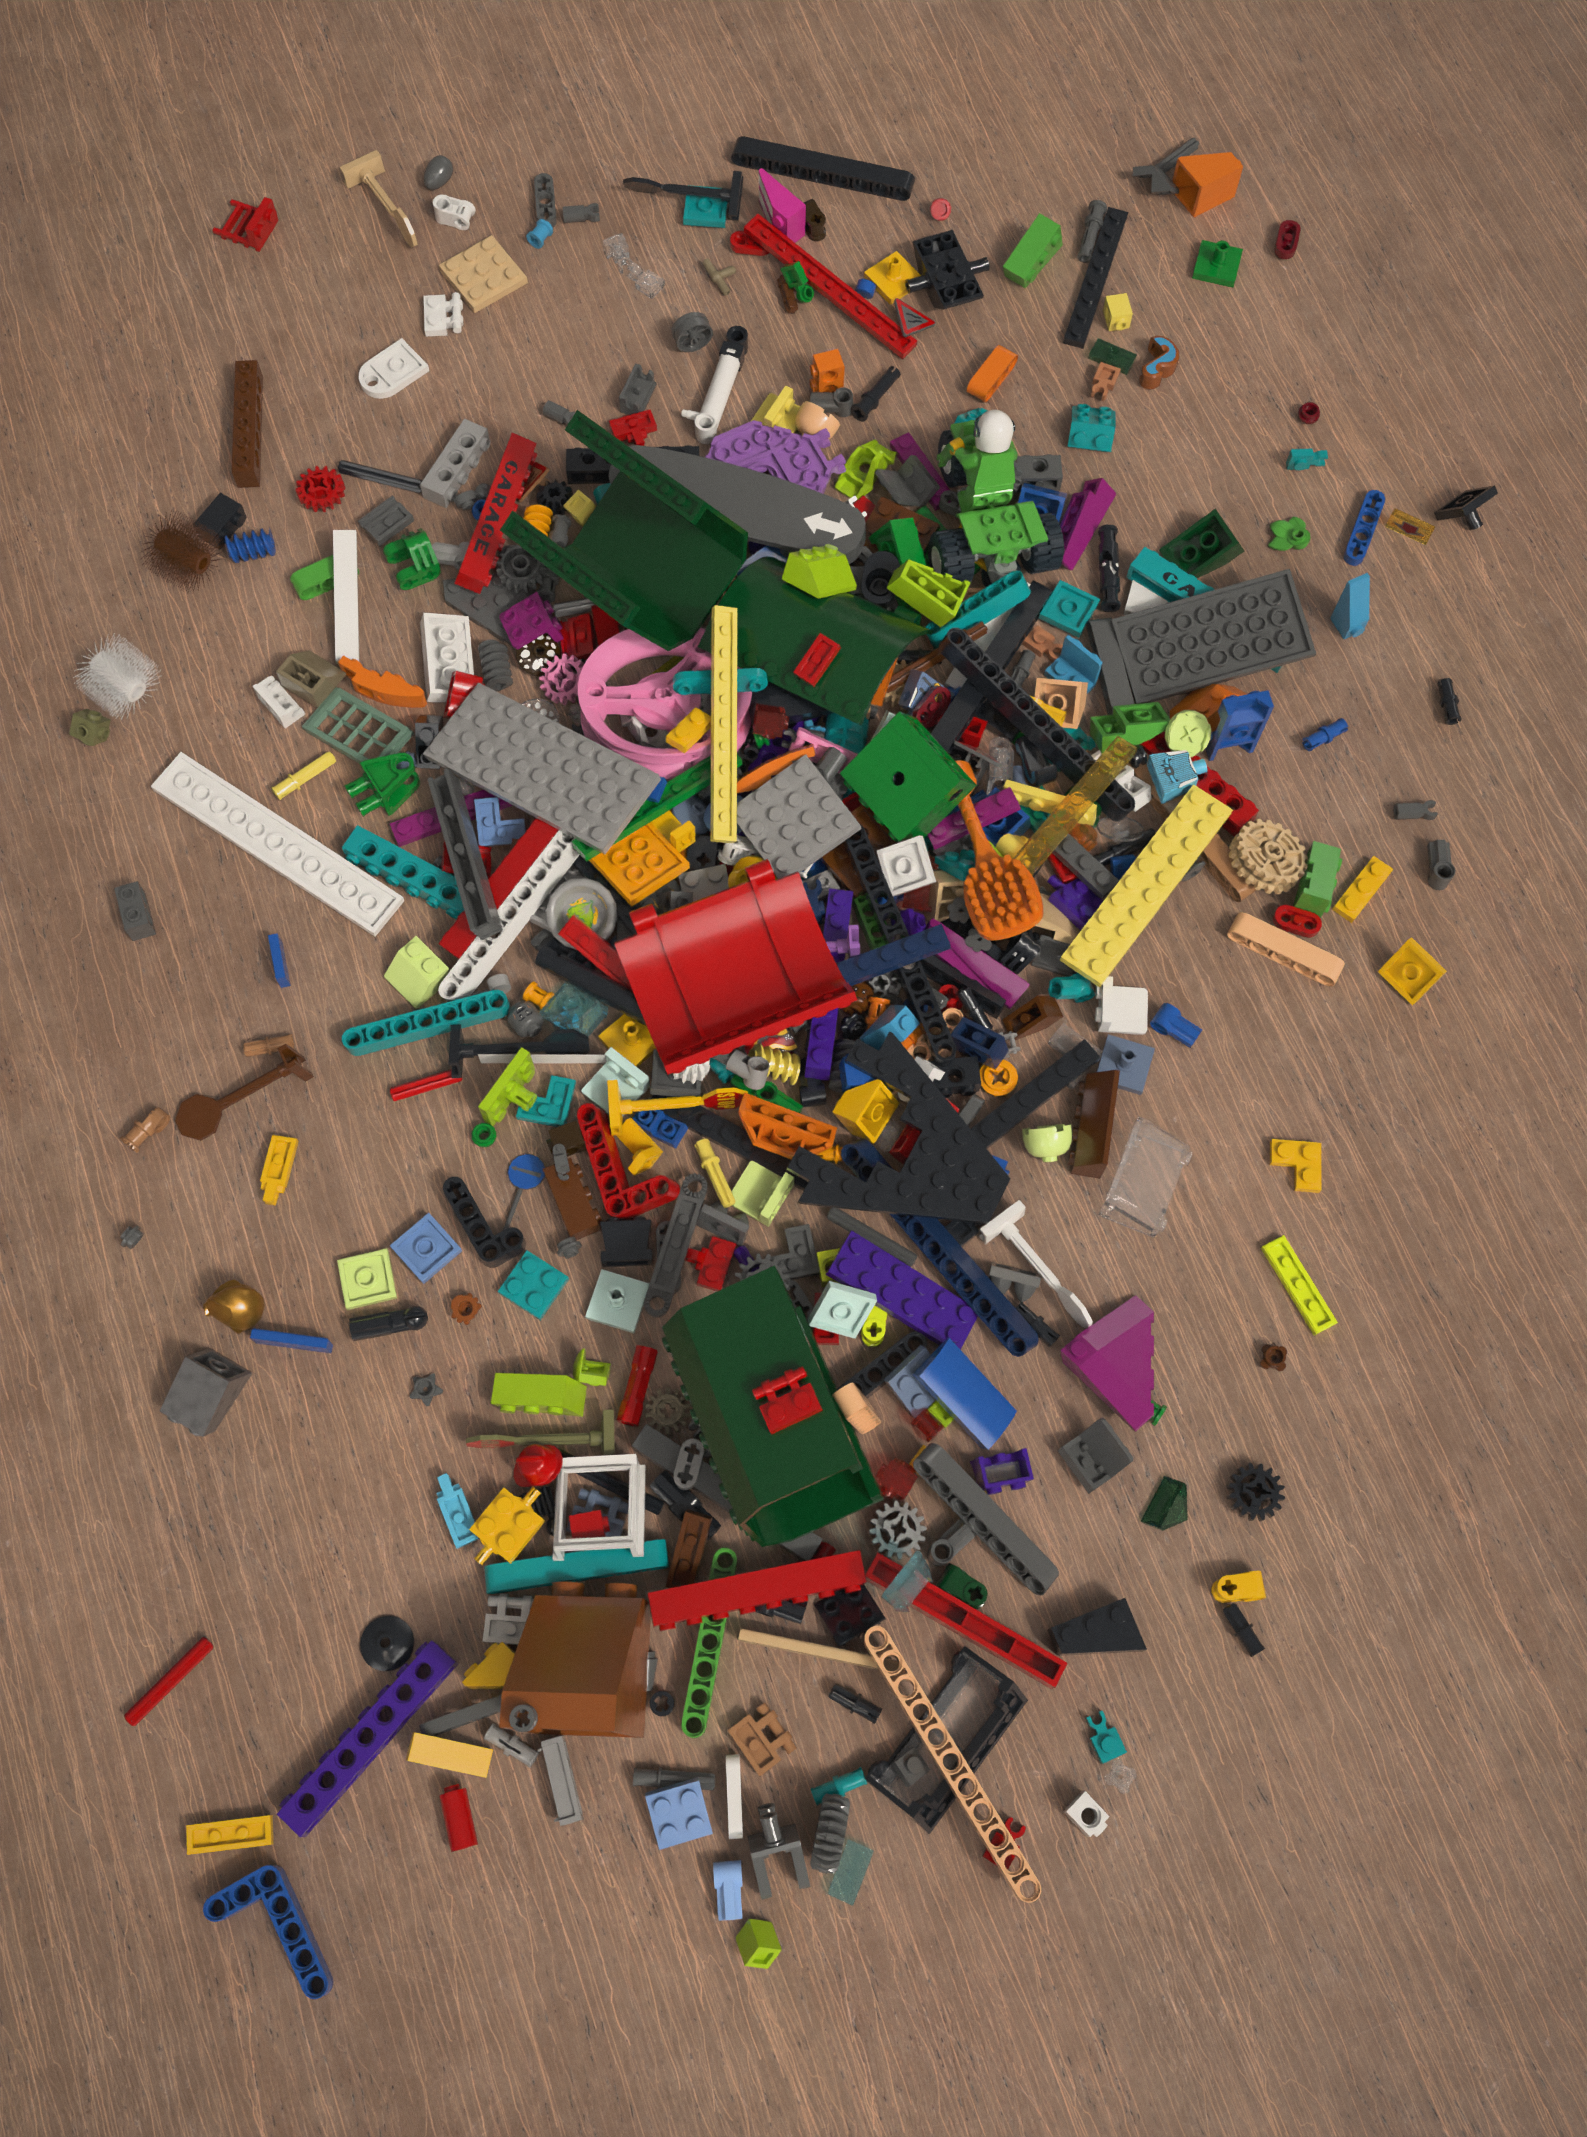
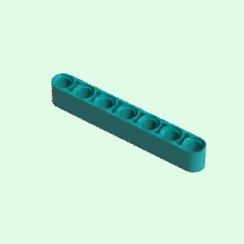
M491 990L349 1028L342 1035V1043L351 1055L361 1056L448 1033L451 1031V1025L461 1024L463 1029L500 1019L509 1014L511 1006L503 991ZM496 1001H504L500 1007H492ZM480 1007L477 1013H469L471 1008ZM448 1014H456L452 1020H445ZM425 1020H432L429 1026H421ZM408 1026L405 1032L398 1033L400 1027ZM384 1032L382 1038L374 1039L377 1033ZM360 1038V1042L357 1045L350 1046L353 1039Z
M661 1539L644 1542V1557H633L630 1548L565 1553L564 1561H553V1555L517 1560L511 1564L509 1562L484 1566L486 1594H499L552 1586L553 1582H579L660 1570L669 1567L666 1540Z

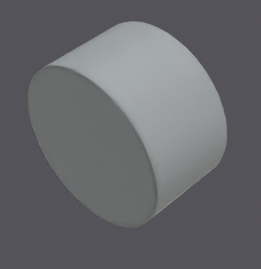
M497 974L487 980L489 991L501 990L507 993L511 990L510 981L506 974Z

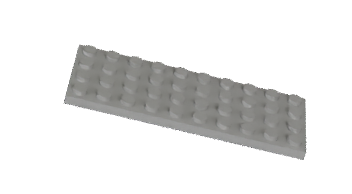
M479 682L423 753L425 758L445 769L448 768L459 777L603 854L608 852L661 781L659 774Z

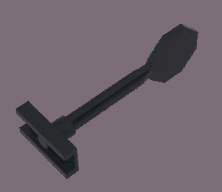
M733 171L731 189L661 184L650 179L636 177L623 179L624 187L636 192L653 194L664 191L670 194L721 199V201L729 202L728 215L730 220L739 221L744 179L741 171Z
M461 1024L451 1025L448 1064L452 1066V1078H462L463 1058H474L478 1054H516L521 1047L530 1053L545 1052L547 1055H586L590 1052L589 1038L575 1029H560L552 1032L543 1042L474 1045V1043L464 1044Z

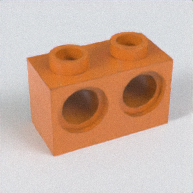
M838 349L813 355V364L810 365L812 379L809 380L812 392H835L838 388L844 387L845 366Z

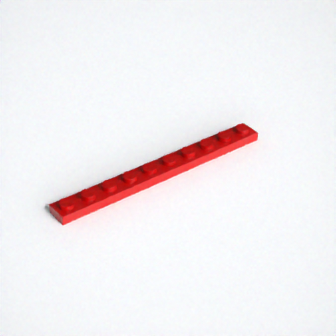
M757 214L744 226L745 234L784 265L799 261L808 279L807 283L901 359H904L917 346V340L911 335L904 337L899 325L760 214Z

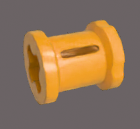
M535 981L529 984L523 994L524 1001L534 1003L540 1007L539 1009L542 1012L548 1010L555 998L553 992H546L538 987V983Z

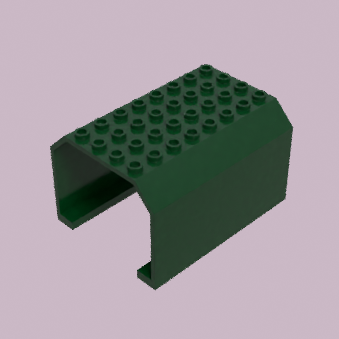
M577 410L565 431L620 470L574 542L569 546L562 548L513 510L500 531L621 625L661 648L670 651L694 638L711 613L712 607L717 604L746 561L748 532Z
M775 1265L680 1308L662 1327L665 1334L662 1342L666 1351L670 1352L674 1359L671 1361V1365L676 1376H680L683 1385H680L681 1391L685 1399L689 1400L693 1409H690L693 1421L696 1425H699L703 1432L699 1434L701 1442L713 1457L709 1459L710 1465L714 1473L718 1474L723 1482L719 1484V1488L724 1499H728L732 1506L729 1509L732 1521L735 1525L738 1524L741 1531L744 1530L746 1536H750L752 1542L756 1541L761 1547L791 1542L884 1500L853 1425L845 1418L832 1397L838 1390L808 1324L805 1313L800 1306L794 1308L782 1277ZM803 1366L807 1377L798 1380L799 1385L802 1387L811 1383L823 1411L771 1434L759 1406L768 1403L769 1400L767 1396L756 1400L752 1390L761 1386V1382L767 1379L772 1381L785 1375L784 1371L791 1368L795 1370ZM788 1385L775 1391L779 1398L791 1392L792 1389Z

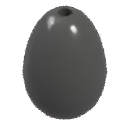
M438 155L431 159L424 172L425 186L430 190H436L445 185L453 174L452 162L443 155Z

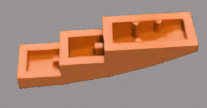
M814 744L785 752L745 773L737 780V794L758 789L772 779L774 775L782 772L793 764V761L800 759L805 754L808 758L815 756Z

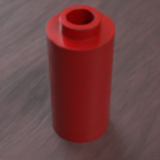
M460 1784L443 1788L444 1794L439 1795L451 1852L478 1845L467 1789H461Z

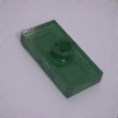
M1098 338L1089 353L1088 359L1120 368L1121 373L1128 375L1137 354Z

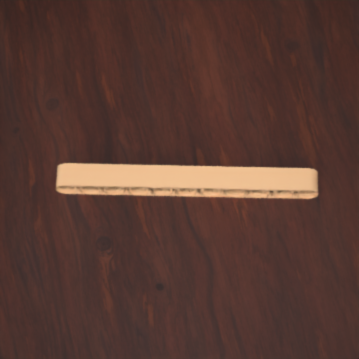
M880 1626L869 1628L864 1637V1645L1014 1895L1023 1902L1032 1903L1036 1901L1041 1894L1040 1882L890 1635ZM874 1632L880 1633L884 1638V1643L880 1647H874L869 1642V1636ZM888 1656L895 1657L898 1661V1669L895 1671L886 1670L883 1665L884 1659ZM907 1680L912 1684L913 1692L911 1695L904 1696L899 1692L898 1684L901 1681ZM923 1705L927 1708L928 1716L925 1720H918L914 1717V1706ZM937 1729L942 1733L943 1740L939 1745H933L929 1742L928 1733L930 1730ZM946 1754H953L957 1758L958 1764L954 1770H948L944 1767L943 1758ZM963 1778L972 1782L973 1790L969 1795L961 1794L958 1789L959 1781ZM979 1803L985 1805L988 1810L987 1817L982 1821L976 1819L973 1814L974 1807ZM993 1829H998L1003 1834V1841L998 1846L992 1845L989 1841V1834ZM1010 1854L1015 1855L1019 1861L1018 1868L1013 1872L1008 1871L1004 1865L1005 1858ZM1025 1880L1031 1881L1034 1885V1892L1030 1897H1024L1020 1892L1021 1883Z

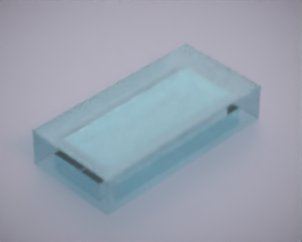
M848 1839L838 1870L834 1874L827 1894L853 1906L874 1851Z

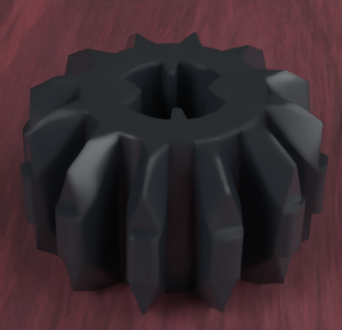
M557 479L554 480V483L546 481V486L540 485L539 492L536 495L538 505L550 508L553 516L557 514L565 515L567 510L563 505L573 496L571 486H567L565 481L558 483Z

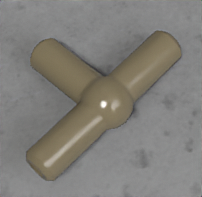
M705 259L702 265L711 276V281L716 283L723 295H728L731 290L723 279L735 274V267L729 266L717 271L711 261Z

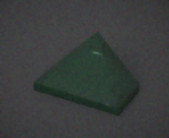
M1166 1476L1163 1477L1141 1519L1143 1524L1162 1531L1188 1520L1187 1485L1184 1482Z

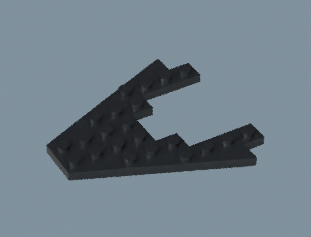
M892 1032L887 1034L879 1051L857 1039L845 1063L875 1080H881L884 1085L910 1098L899 1120L920 1131V1134L900 1172L877 1161L866 1182L799 1146L786 1169L808 1181L798 1203L982 1224L989 1223L1011 1178Z

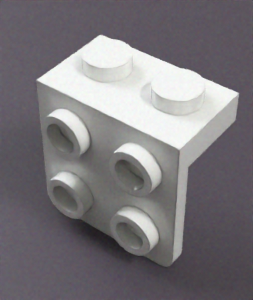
M1109 976L1101 987L1096 985L1095 998L1099 999V1007L1095 1009V1021L1098 1022V1032L1144 1035L1147 1031L1148 991L1145 988L1113 986V977Z

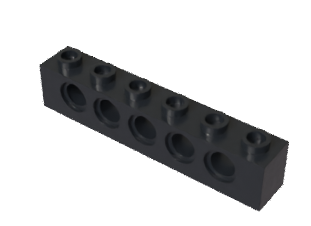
M699 446L657 447L700 456ZM576 447L566 449L568 484L610 483L609 470L611 464L590 448Z

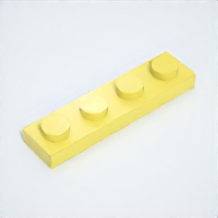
M1006 780L1004 789L1010 787L1017 801L1022 806L1029 807L1034 811L1050 813L1059 818L1071 819L1080 824L1094 825L1097 805L1011 780Z

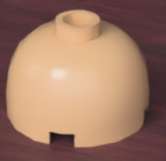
M808 401L803 402L799 408L795 421L796 427L802 435L804 433L814 435L827 428L830 433L829 440L837 432L840 423L833 415L830 414L828 417L823 413V408Z

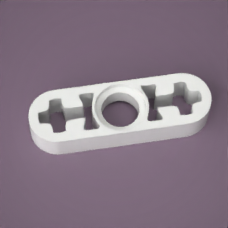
M740 1754L726 1755L729 1839H742Z

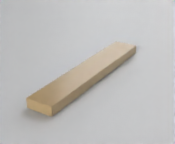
M746 1629L740 1630L738 1641L879 1670L872 1657L868 1654ZM884 1659L883 1665L886 1670L895 1671L898 1669L897 1660Z

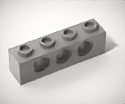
M464 418L420 484L424 499L444 508H447L450 502L454 501L453 499L457 496L461 485L467 482L471 470L477 467L483 452L489 449L491 441L487 428Z

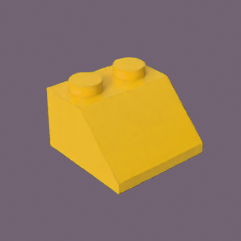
M876 1079L845 1091L841 1099L837 1101L832 1112L851 1134L867 1139L870 1143L874 1144L898 1107L899 1102L884 1083Z

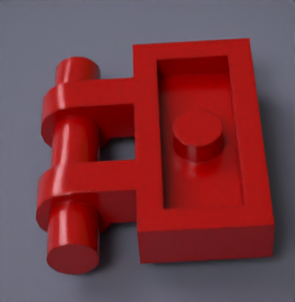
M803 1366L792 1370V1368L784 1371L785 1375L772 1381L767 1379L761 1382V1386L752 1390L756 1400L767 1396L769 1400L768 1403L759 1406L771 1434L823 1411L811 1383L802 1387L799 1385L798 1380L807 1377ZM790 1385L792 1391L778 1398L775 1391Z

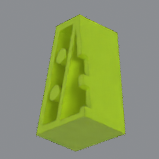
M908 559L894 571L887 589L939 627L944 626L956 616L971 582L966 580L961 582L953 579L950 574L942 575L934 572V568Z
M495 1373L491 1404L499 1407L500 1412L514 1414L517 1410L535 1415L548 1413L551 1415L583 1417L587 1386L567 1375Z

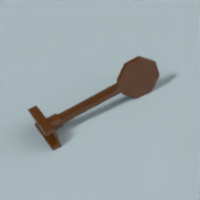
M284 1044L277 1048L283 1062L279 1063L273 1070L217 1101L199 1094L183 1101L175 1119L181 1135L202 1141L216 1133L222 1117V1111L277 1079L285 1078L292 1073L305 1082L313 1078L312 1072L301 1064L306 1061L305 1057L289 1045Z

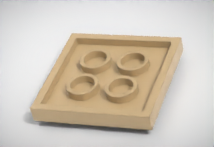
M492 235L439 265L440 272L474 313L528 283L527 276Z

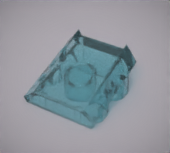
M564 983L539 1013L542 1018L561 1029H575L589 1037L604 1018L607 1019L609 1007L591 995L581 992L580 989L573 985Z
M920 1551L914 1553L881 1596L897 1612H909L908 1607L928 1582H933L930 1568Z

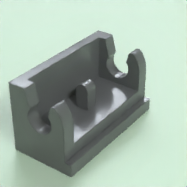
M635 363L619 396L621 413L631 415L645 411L657 386L652 370H649L648 374L645 375L642 372L641 365Z
M1041 934V948L1033 959L1031 966L1066 977L1076 974V971L1060 961L1061 956L1070 944L1053 940V938Z

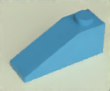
M1368 573L1347 581L1330 617L1343 639L1361 635L1369 621L1370 576Z

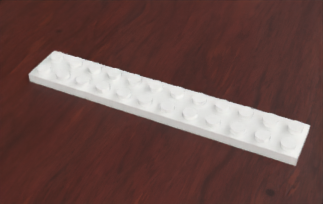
M182 752L178 754L151 785L153 791L374 937H376L404 902V898Z

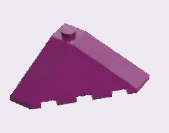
M1136 1295L1079 1333L1061 1349L1062 1363L1135 1432L1154 1416V1404L1151 1403V1390H1154V1369H1151V1356H1154V1336L1151 1335V1323H1154V1311Z

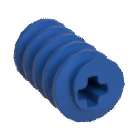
M270 527L269 534H266L263 528L260 529V536H257L255 531L252 530L250 538H248L245 532H242V539H239L236 534H233V541H230L227 535L224 537L228 555L235 563L240 562V556L244 562L248 561L249 554L253 560L258 558V553L262 558H266L267 551L271 556H275L276 547Z

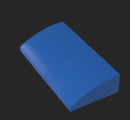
M948 1337L912 1374L980 1448L989 1450L1006 1430L1017 1412Z

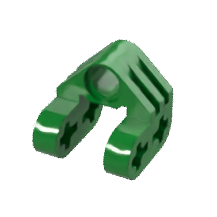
M422 528L417 529L418 532L416 533L413 531L409 532V536L405 534L400 536L401 539L387 544L383 549V554L390 564H396L409 558L414 563L413 566L399 571L396 575V580L402 590H410L433 581L441 574L440 566L430 540Z

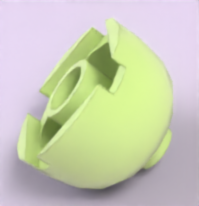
M1071 1124L1037 1126V1129H1030V1127L1022 1129L1025 1148L1034 1157H1041L1043 1162L1058 1161L1057 1156L1065 1154L1072 1142Z

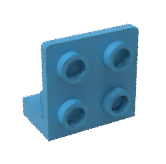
M1067 635L1064 638L1060 657L1045 670L1044 676L1048 679L1088 682V694L1097 684L1102 661L1095 653H1091L1083 647L1078 639Z

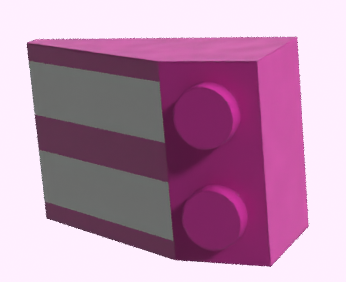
M759 169V203L765 219L796 243L805 236L806 205L764 169Z

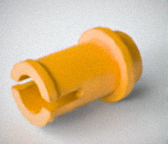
M836 1144V1146H832L830 1149L817 1154V1156L826 1161H835V1164H838V1162H843L841 1156L843 1147H839V1144Z

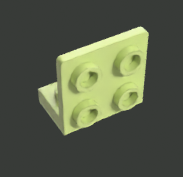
M750 1161L731 1191L735 1199V1204L732 1206L769 1227L792 1190L794 1177L786 1172L781 1177L758 1163Z

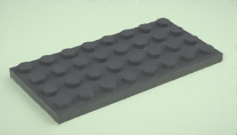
M1290 569L1111 619L1135 704L1155 702L1201 689L1211 684H1219L1316 655Z

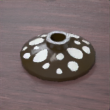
M546 633L522 648L515 649L519 666L532 676H545L541 669L549 667L547 661L549 660L553 663L555 655L560 658V649L557 642ZM536 649H542L543 655H538Z

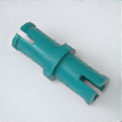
M859 1767V1769L840 1777L835 1775L832 1777L833 1780L815 1788H810L818 1806L822 1803V1798L826 1794H838L844 1797L846 1792L868 1783L865 1780L862 1768Z

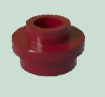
M1307 402L1302 405L1298 411L1299 419L1306 424L1317 422L1320 417L1318 405L1313 402Z

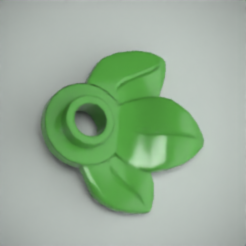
M1293 516L1289 522L1278 520L1271 523L1270 529L1276 537L1270 541L1268 547L1279 551H1286L1290 548L1296 550L1304 549L1311 539L1309 531L1305 529V522Z

